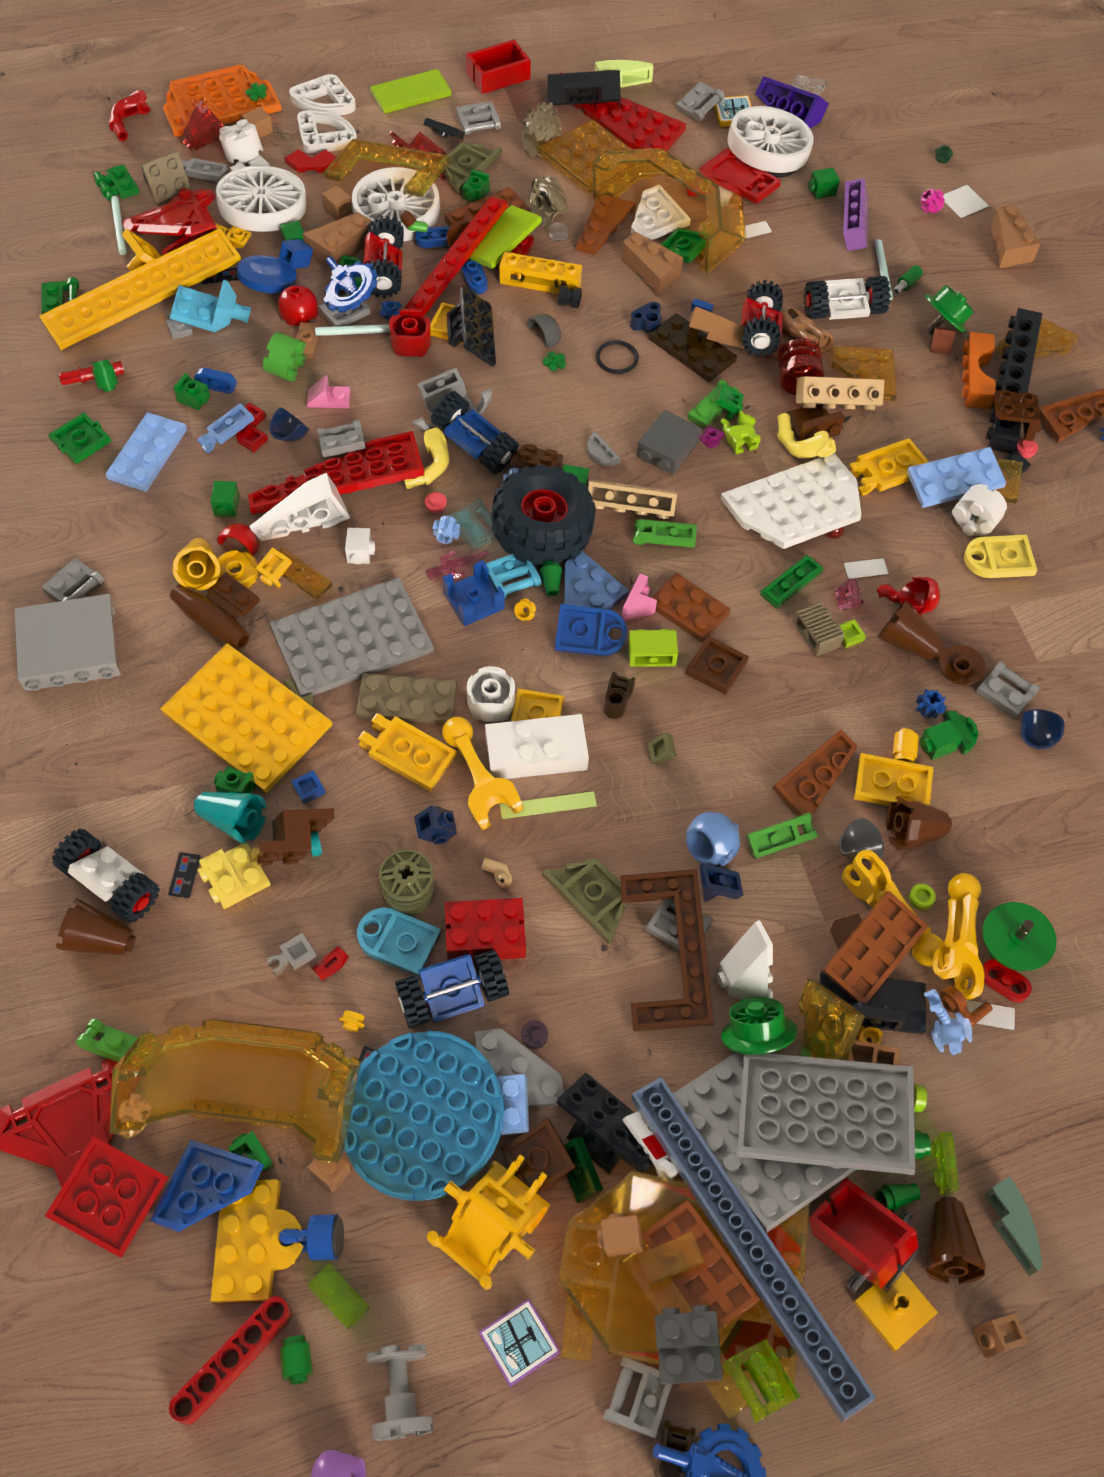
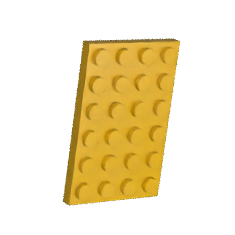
M228 643L160 708L165 716L229 766L245 773H253L256 787L265 794L332 726L330 719Z

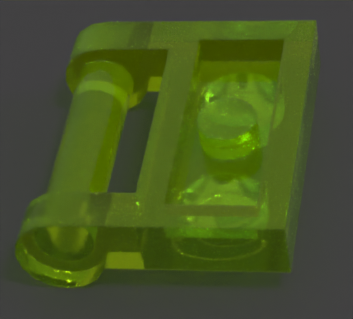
M767 1339L722 1363L725 1372H730L752 1411L750 1416L755 1424L800 1398L799 1393ZM744 1364L766 1401V1405L763 1406L740 1367Z

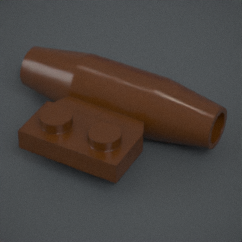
M226 572L209 588L206 596L189 587H183L181 584L176 585L170 593L171 600L180 610L214 638L228 643L237 649L243 648L248 643L250 635L235 618L239 616L244 617L260 602L259 597Z

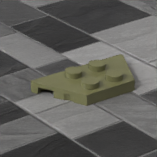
M461 142L439 162V169L454 190L460 193L463 190V185L471 175V170L483 172L502 155V148L496 146V150L485 149V145Z
M596 857L584 860L581 863L566 864L565 868L550 871V868L545 869L542 872V876L610 944L627 903H622L621 882Z

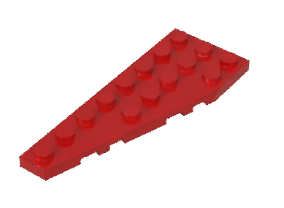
M621 97L619 102L573 104L577 109L581 108L584 110V114L601 128H607L611 131V135L615 139L620 138L624 146L658 161L686 130V123Z
M413 431L370 440L365 443L366 448L347 452V455L341 458L332 457L303 470L304 474L296 478L293 475L285 478L286 482L278 486L271 484L248 494L251 514H262L270 511L305 482L325 473L333 481L340 495L424 476V468Z

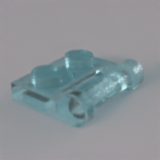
M480 498L473 501L470 506L449 515L456 519L457 524H460L459 535L473 551L496 539L493 531H487L474 515L479 513L492 528L491 513L486 509L485 503Z

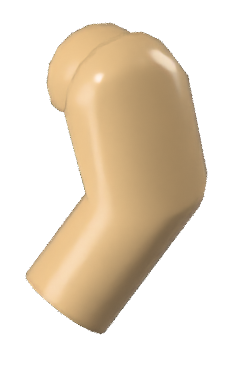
M488 858L484 859L481 869L493 873L499 887H509L512 883V876L508 866Z

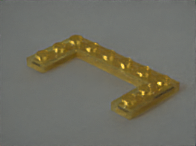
M352 139L324 171L326 179L342 182L361 159L417 169L418 171L404 186L406 194L423 197L449 165L450 159L449 155Z

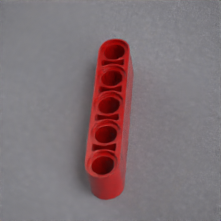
M278 1296L268 1298L173 1396L169 1404V1414L174 1420L185 1425L193 1424L288 1325L292 1317V1311L283 1298ZM278 1305L283 1306L284 1313L282 1317L277 1320H271L269 1316L271 1309ZM256 1328L261 1329L262 1335L260 1340L254 1344L248 1343L247 1337L249 1332ZM231 1352H238L239 1360L237 1364L227 1368L225 1366L227 1355ZM208 1376H215L216 1384L214 1388L209 1392H203L202 1383L204 1379ZM185 1400H191L193 1406L191 1412L187 1416L181 1417L179 1415V1406Z

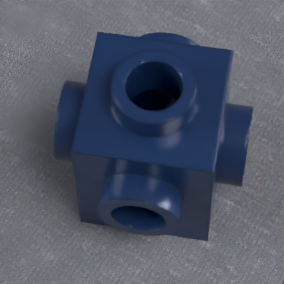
M431 805L414 816L418 839L439 845L446 843L449 838L457 834L453 811Z

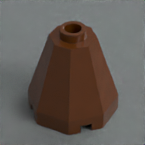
M898 795L895 798L898 801L889 804L886 828L887 831L892 830L893 837H889V842L898 849L909 850L944 838L951 830L952 821L948 813L936 807L903 795Z

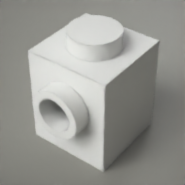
M347 528L345 547L347 563L370 564V557L375 554V541L371 539L370 528Z

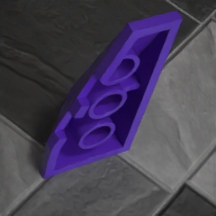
M763 76L755 93L768 107L778 108L797 116L810 129L821 122L829 106V103L819 95Z

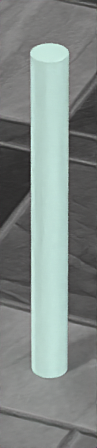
M112 196L111 205L118 250L120 255H126V243L121 235L124 230L119 199L117 196Z
M878 239L874 242L880 275L888 278L889 294H891L889 300H892L893 294L882 240Z
M389 324L315 327V336L390 333Z

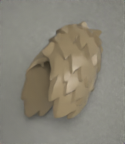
M552 102L538 104L533 109H529L525 113V118L521 120V123L524 125L522 135L524 152L527 151L530 158H535L537 155L539 158L542 157L545 152L550 150L555 138L561 136L562 122Z
M543 175L533 180L530 190V208L532 213L541 216L542 222L539 225L547 229L557 214H565L568 211L567 198L563 193L561 185L558 183V178L545 177Z

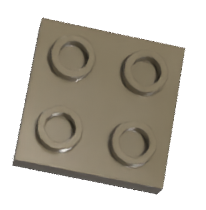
M174 150L140 164L144 180L149 186L155 203L175 197L178 191L183 188L192 190L178 151Z

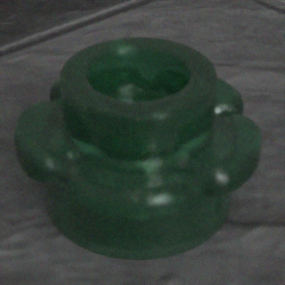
M943 145L935 150V159L940 163H948L954 153L949 146Z

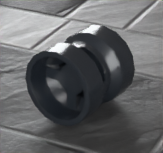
M561 285L558 305L566 306L570 304L572 308H579L582 288L575 287L572 290L566 285Z

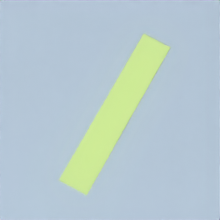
M594 791L525 800L522 801L524 810L516 814L506 804H500L502 819L596 807L597 804Z

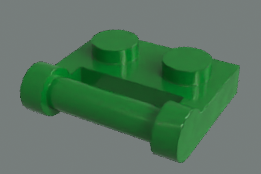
M70 277L67 281L42 283V314L64 304L65 291H69V301L77 298L79 280L75 277Z

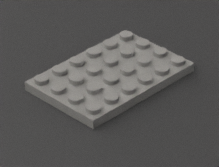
M399 577L269 622L291 676L302 696H307L310 693L314 696L361 679L363 673L374 674L434 652V647Z
M736 1052L674 1092L673 1095L767 1233L856 1169L737 1157L744 1054Z
M771 1053L744 1054L737 1157L914 1175L913 1067Z

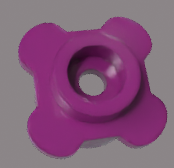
M710 426L706 427L704 434L700 436V441L708 448L719 446L720 439L724 438V432Z

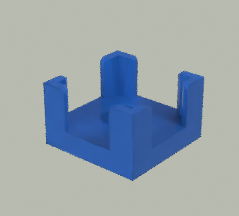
M484 560L473 565V576L454 583V575L452 573L442 577L443 593L463 626H467L505 609V593L500 586L497 587L496 591L490 582L489 569Z

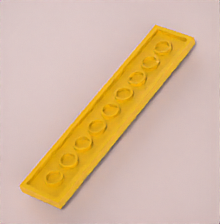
M221 228L39 317L59 349L63 350L176 294L179 285L188 288L239 263L241 256Z

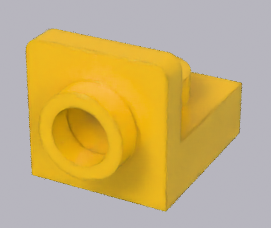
M272 547L255 569L261 575L259 579L269 587L274 585L279 589L281 583L278 580L292 562L288 557Z

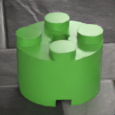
M276 332L266 350H269L268 357L264 356L263 370L287 381L294 382L297 377L298 367H303L306 361V355H303L306 342L284 333Z

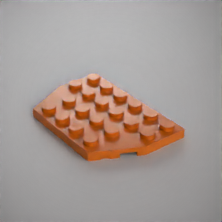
M242 64L170 81L169 91H167L166 95L167 101L163 105L164 115L174 137L220 127L233 122L236 123L242 120L241 115L258 107H261L267 114L282 110L281 103L270 82L266 79L261 80L257 77L256 73L248 70ZM253 83H258L259 86L264 84L267 88L265 91L266 97L263 99L258 97L257 101H252L246 95V90L251 88Z

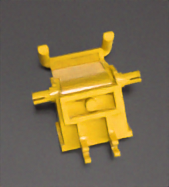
M521 1154L516 1161L512 1162L508 1170L495 1160L487 1174L469 1192L463 1191L451 1180L446 1185L444 1191L457 1200L458 1206L451 1218L453 1223L445 1237L438 1235L436 1231H429L427 1234V1240L432 1246L438 1247L477 1279L485 1290H489L493 1285L492 1278L490 1277L491 1272L499 1260L502 1261L512 1249H516L527 1260L533 1255L536 1249L531 1247L522 1238L527 1232L531 1234L550 1207V1204L536 1193L547 1178L544 1172L533 1182L531 1188L514 1176L525 1159Z

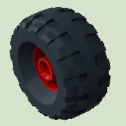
M536 465L534 468L524 467L519 469L516 474L511 473L502 482L500 489L497 488L492 505V531L502 548L508 554H514L515 559L523 563L527 560L531 561L534 566H541L546 561L560 564L563 560L566 562L577 556L579 551L585 549L589 543L595 522V502L592 501V496L587 486L583 482L580 483L578 477L571 472L568 474L561 468L545 467V465Z

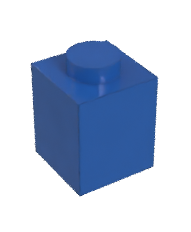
M301 239L283 241L278 260L290 269L309 267L313 248Z

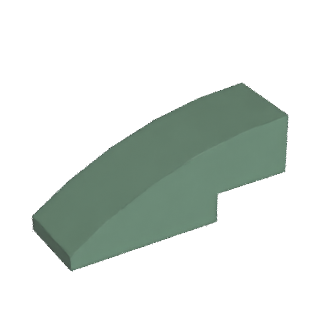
M1009 1176L988 1190L984 1195L1001 1217L993 1226L1030 1276L1042 1268L1040 1245L1030 1211L1020 1191Z

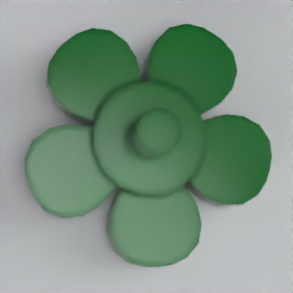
M253 83L251 88L246 90V95L252 101H257L258 97L263 99L266 97V85L261 84L259 86L258 83Z
M549 352L547 357L543 358V365L549 366L551 371H556L557 367L562 369L566 366L564 361L565 355L562 353L556 355L555 352Z

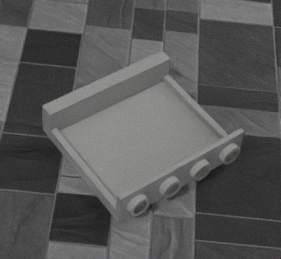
M110 594L15 608L18 680L24 691H36L41 688L61 687L66 684L85 683L90 680L110 679L115 676H121L117 665L113 615L116 612Z

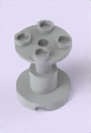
M425 1344L409 1346L408 1350L400 1351V1346H387L381 1348V1352L367 1354L366 1362L368 1365H388L390 1395L384 1397L386 1422L371 1426L372 1440H396L414 1434L415 1436H421L434 1432L432 1417H417L415 1393H409L406 1362L426 1357Z

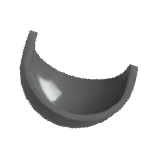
M541 313L533 315L527 320V327L530 329L537 325L540 326L547 348L555 346L560 341L561 331L557 321L552 316Z
M858 818L853 821L840 838L839 851L850 860H854L860 851L871 850L880 857L884 850V843L878 828L866 818Z

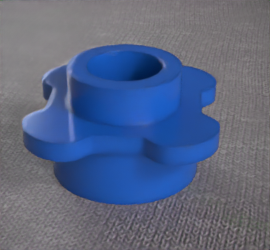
M383 301L381 303L382 310H380V315L385 319L390 320L393 315L395 317L400 314V302Z

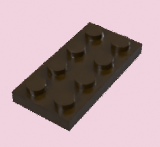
M677 313L649 333L650 341L707 382H711L734 364L737 359L736 354L719 342L706 339L707 334L702 330L689 327L690 322Z

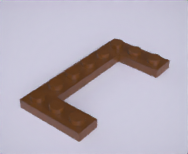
M698 870L621 875L622 903L674 899L684 999L631 1003L633 1031L714 1025Z

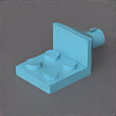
M223 280L219 297L179 285L170 319L217 332L230 325L231 319L248 323L251 307L236 303L237 296L226 280Z

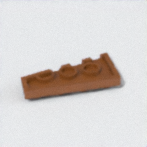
M599 194L576 244V250L595 255L606 243L608 236L611 233L613 234L617 230V226L627 219L629 212L632 213L635 210L636 202Z
M1104 388L1039 407L1040 419L1057 443L1104 416Z
M840 729L777 782L772 789L797 816L806 813L813 815L858 746Z

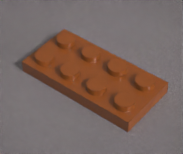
M887 891L821 971L857 1003H868L929 926L896 896Z
M689 1200L641 1234L689 1306L707 1305L710 1306V1311H716L719 1332L760 1302L756 1293Z

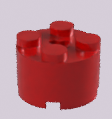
M403 309L400 311V314L395 317L393 315L390 318V342L395 355L406 357L425 356L431 346V325L428 316L426 318L423 312L417 309Z

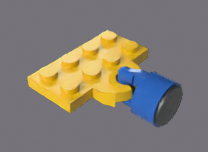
M278 1179L257 1180L250 1194L219 1211L211 1302H265L268 1298L272 1297L274 1271L286 1269L295 1264V1260L301 1252H308L311 1261L337 1260L342 1254L344 1245L342 1218L338 1214L311 1215L308 1228L303 1229L295 1216L286 1210L279 1209L281 1182Z

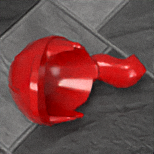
M912 577L913 581L908 582L901 591H896L888 584H882L876 589L879 598L885 597L891 602H899L901 605L904 601H908L920 615L933 611L940 601L938 583L929 577Z

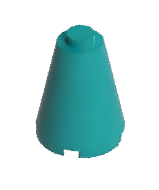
M202 792L194 801L195 813L240 843L246 844L247 840L253 841L256 839L264 826L266 817L262 816L263 809H266V802L260 795Z

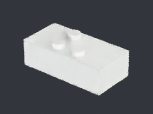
M582 714L485 724L489 771L495 778L530 777L584 771L588 768L589 756Z

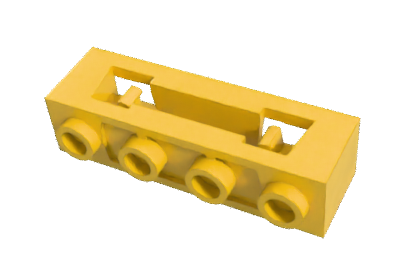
M504 252L500 263V284L555 294L560 292V288L555 287V282H558V286L565 283L572 290L575 287L580 288L582 265ZM512 274L518 275V279H521V276H525L523 281L510 279Z

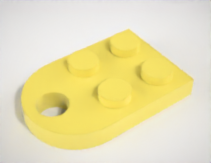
M1027 535L979 537L968 544L964 553V561L968 569L981 577L1035 576L1037 572ZM972 555H977L982 560H975L972 558Z

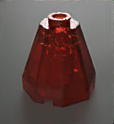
M202 101L195 106L182 134L185 138L182 142L190 150L194 148L198 151L219 140V129L224 127L223 123L207 106L203 108L205 104Z

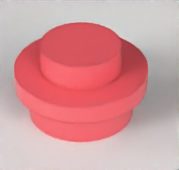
M1022 438L1018 441L1016 449L1024 458H1030L1036 454L1038 445L1034 440L1027 441Z
M439 492L430 493L425 498V506L432 513L442 512L447 505L446 497Z

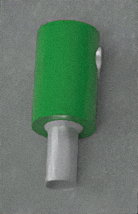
M917 265L909 268L897 280L898 285L893 289V293L897 295L902 290H909L923 276V270Z

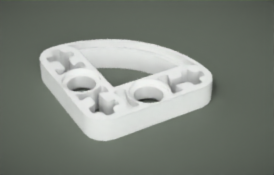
M333 74L291 87L289 90L291 102L302 111L320 110L341 116L356 110L355 98L340 79ZM328 95L334 104L317 103L311 100Z
M306 110L298 113V126L303 149L306 153L315 154L325 149L330 152L356 147L357 135L355 129L341 116L320 110ZM316 123L327 124L340 131L318 134Z

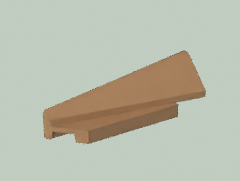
M700 307L693 309L690 315L689 327L707 331L706 339L745 349V346L743 347L742 344L744 326ZM780 342L778 350L776 352L773 350V355L771 356L782 359L787 345Z

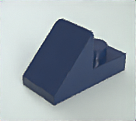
M707 864L699 865L700 884L704 902L718 895L738 899L744 895L739 872Z

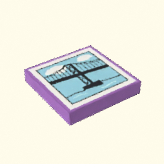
M529 1299L479 1332L480 1337L509 1387H512L561 1353Z

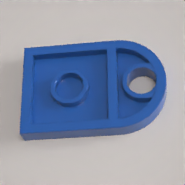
M560 604L555 651L605 657L617 653L625 644L627 627L623 618L616 612L608 609ZM611 629H619L622 632V637L618 640H612L608 635Z

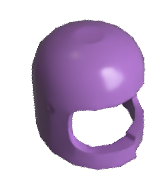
M327 1450L316 1459L310 1477H351L352 1474L354 1477H366V1466L361 1457L338 1450Z

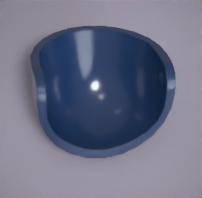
M278 408L270 421V433L277 440L295 442L302 439L309 431V428L284 408Z
M1041 709L1028 710L1022 713L1020 732L1026 744L1036 749H1046L1056 745L1061 740L1065 724L1060 715Z

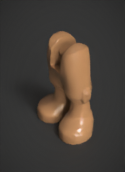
M794 307L790 308L788 313L786 311L781 312L783 313L782 328L792 337L800 340L799 353L804 359L812 357L816 349L824 352L831 347L833 336L827 330L816 326L815 322Z

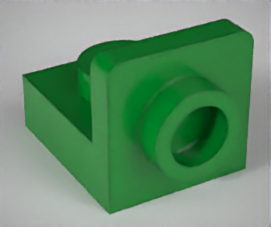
M724 383L718 387L715 403L728 410L726 419L729 421L735 415L738 416L739 411H742L744 394Z
M253 1131L249 1134L243 1133L232 1141V1145L228 1147L231 1153L240 1156L245 1153L249 1159L259 1161L264 1165L262 1169L264 1172L274 1166Z

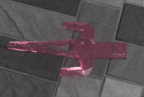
M455 551L440 557V566L426 570L427 577L430 579L444 573L446 575L452 573L454 578L466 575V571L455 573V570L488 555L489 551L456 560L447 559L455 555Z

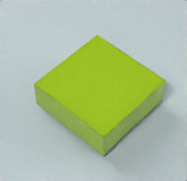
M855 619L839 625L844 633L842 640L844 648L865 641L866 635Z

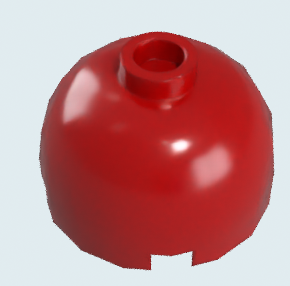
M294 285L285 288L281 292L277 306L279 317L281 320L282 318L286 320V324L300 326L301 322L309 323V320L313 317L315 320L318 316L317 299L309 288Z

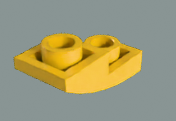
M215 223L216 228H221L229 241L234 245V248H244L252 236V233L235 226L229 229Z

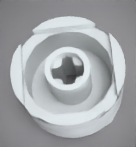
M246 119L239 120L236 125L231 127L224 126L219 129V139L228 162L234 163L233 160L239 159V162H247L259 156V150L263 151L256 126L248 123Z
M984 484L974 485L970 487L955 505L952 514L965 535H988L1003 518L1007 510V504L1004 497L997 490L991 491Z
M494 666L483 667L468 679L467 703L473 718L485 722L505 721L509 718L515 704V682L502 668Z

